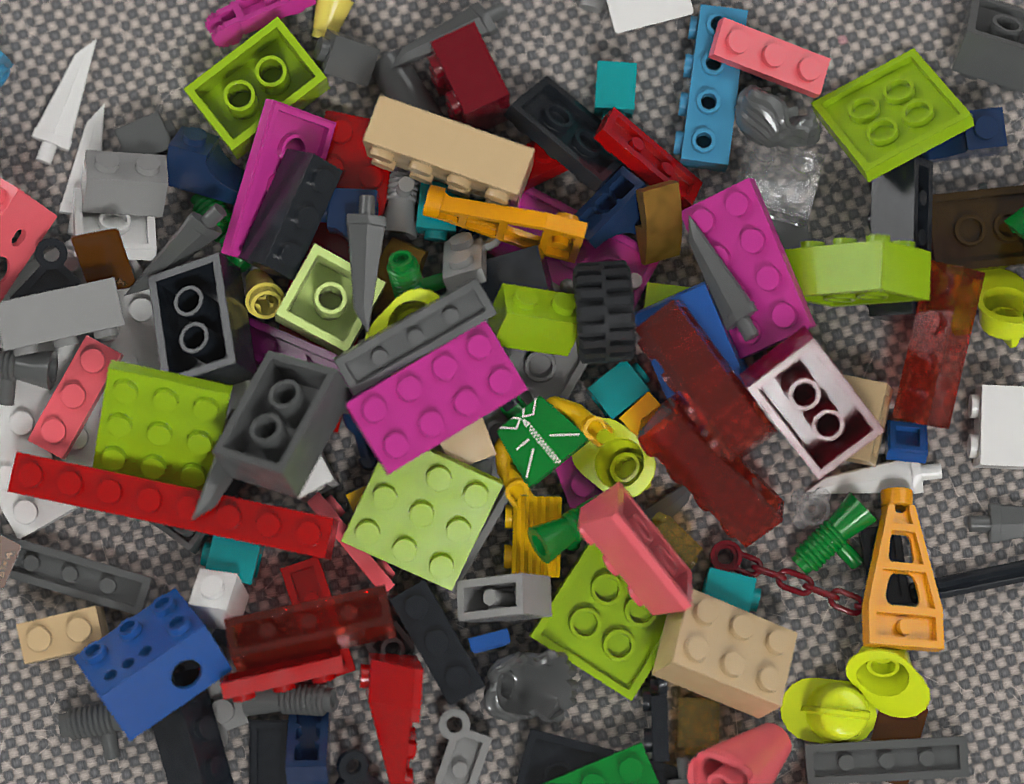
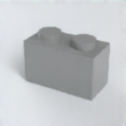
M86 150L81 181L82 212L163 217L168 188L166 155Z
M516 573L456 581L458 621L490 624L552 617L550 576Z

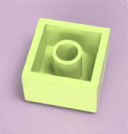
M314 244L275 313V321L337 355L352 348L364 326L353 307L350 263ZM377 278L372 311L381 297L386 282Z

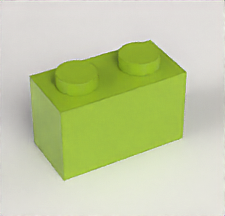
M503 283L493 303L497 314L488 319L489 326L501 346L504 348L568 356L577 339L575 294Z

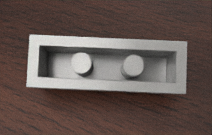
M114 277L0 302V337L3 350L13 349L15 357L39 352L37 346L39 343L53 341L55 348L79 343L77 335L93 332L95 339L118 335L117 327L125 325Z

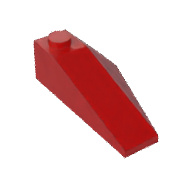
M368 653V664L360 665L359 688H366V696L389 784H413V767H409L410 760H414V757H416L417 740L416 727H412V724L420 723L424 669L417 655Z

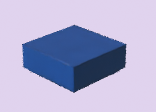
M887 420L885 427L886 460L926 464L928 457L927 424Z
M507 628L468 638L471 652H474V654L509 645V642H511Z

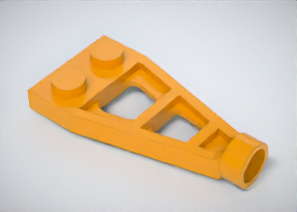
M430 184L423 216L435 218L490 238H496L499 241L522 249L538 245L547 257L571 263L576 262L588 224L579 221L577 216L565 212H558L555 215L451 197L445 192L446 188ZM509 225L542 230V234L538 236Z
M904 487L883 489L880 491L881 516L862 602L863 646L939 652L944 650L943 608L916 507L913 505V491ZM892 535L907 536L911 548V563L893 562L889 559L890 538ZM892 574L909 575L912 578L918 596L916 607L890 605L887 602L886 590L889 577Z

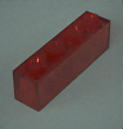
M931 260L930 300L918 302L892 417L926 426L949 429L985 277L984 272Z
M672 299L636 328V332L641 338L637 342L640 349L651 361L656 359L664 369V372L661 374L662 379L674 393L680 391L688 402V405L685 406L686 412L698 426L703 424L712 436L709 439V443L719 457L722 459L727 457L730 461H740L778 432L683 301Z
M677 392L641 419L637 439L643 451L650 457H656L666 467L670 478L676 484H683L693 494L697 505L705 512L710 511L730 538H736L747 548L783 522L784 500Z
M385 585L224 619L230 658L237 672L397 637Z

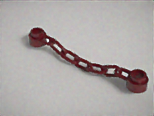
M719 541L710 550L709 560L715 569L727 572L734 571L753 578L763 574L774 578L778 587L799 596H808L813 592L828 598L829 605L835 610L851 616L862 614L863 598L858 594L842 588H835L831 591L814 586V581L810 576L789 568L781 569L778 572L764 568L762 561L758 557L741 551L740 547L733 541ZM721 549H727L732 553V560L729 564H722L718 560V553ZM742 558L757 564L751 565V569L754 572L739 567ZM784 574L807 581V583L802 584L805 590L784 584L782 581H787L788 579ZM837 594L858 601L859 603L853 604V608L856 610L835 603L834 601L840 600V596Z

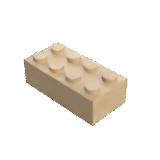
M382 95L379 96L363 139L367 157L373 158L371 163L379 168L394 171L396 166L410 171L409 177L421 183L430 185L435 180L447 184V190L455 195L469 198L472 193L486 198L485 202L516 208H518L534 162L533 148Z

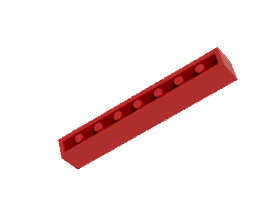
M16 452L7 492L327 560H331L339 520L225 495H222L214 508L192 520L202 490Z

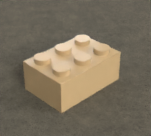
M692 589V607L686 611L667 613L652 675L760 719L782 706L798 633Z

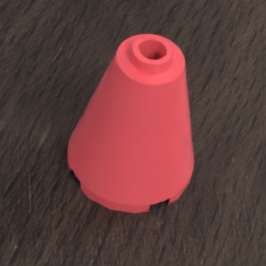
M774 723L761 724L700 751L688 765V783L773 784L791 753V740L786 731Z

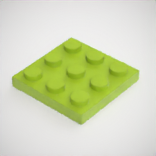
M914 48L811 102L813 112H815L818 120L868 182L974 126L972 114Z
M111 360L107 373L92 468L203 490L215 457L212 451L225 428L233 386Z
M433 448L389 475L385 473L378 461L346 527L341 542L452 591L503 486V480Z
M587 543L551 599L552 617L539 618L529 636L550 650L565 653L572 664L632 701L654 667L667 613L652 615L645 605L638 606L631 598L627 590L628 584L620 574L614 576L608 570L603 561V553L595 544L590 546Z

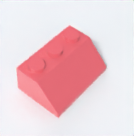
M620 481L580 508L578 530L581 536L590 546L595 544L603 553V561L608 570L614 576L620 574L628 584L627 590L631 598L638 606L645 605L652 615L686 611L692 607V571Z

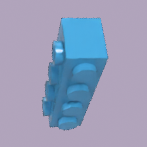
M701 4L698 16L691 15L688 39L695 40L693 54L685 55L683 77L690 78L688 93L681 92L678 116H685L683 131L676 130L673 154L680 155L679 162L684 167L726 172L729 165L740 70L710 59L708 55L718 21L725 17L746 26L748 10Z

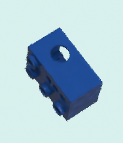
M176 588L167 594L157 597L151 605L133 617L125 619L117 628L98 641L88 644L82 652L73 657L130 741L233 670L206 626ZM184 660L197 661L200 664L198 678L188 686H175L171 681V673L174 667Z

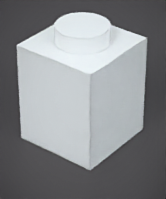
M200 568L188 604L206 627L238 632L249 595L238 574Z

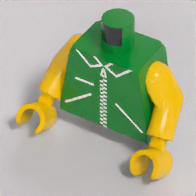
M518 395L500 406L499 409L509 421L496 431L499 436L494 444L496 470L499 478L503 480V486L506 489L505 495L515 510H519L516 500L521 495H527L531 502H533L535 496L530 488L532 489L589 441L595 446L601 447L602 444L596 439L597 433L602 429H607L612 434V427L602 418L593 415L582 404L556 395L547 399L538 396L528 405Z

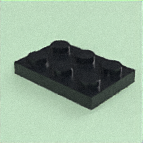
M547 75L512 103L504 114V117L512 122L518 131L531 138L545 150L549 157L561 163L575 175L579 182L587 185L594 192L625 165L612 153L607 152L593 138L602 121Z

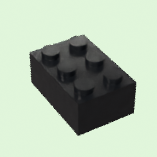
M218 252L148 277L162 371L231 386L253 379L257 369L248 312L245 306L241 268Z

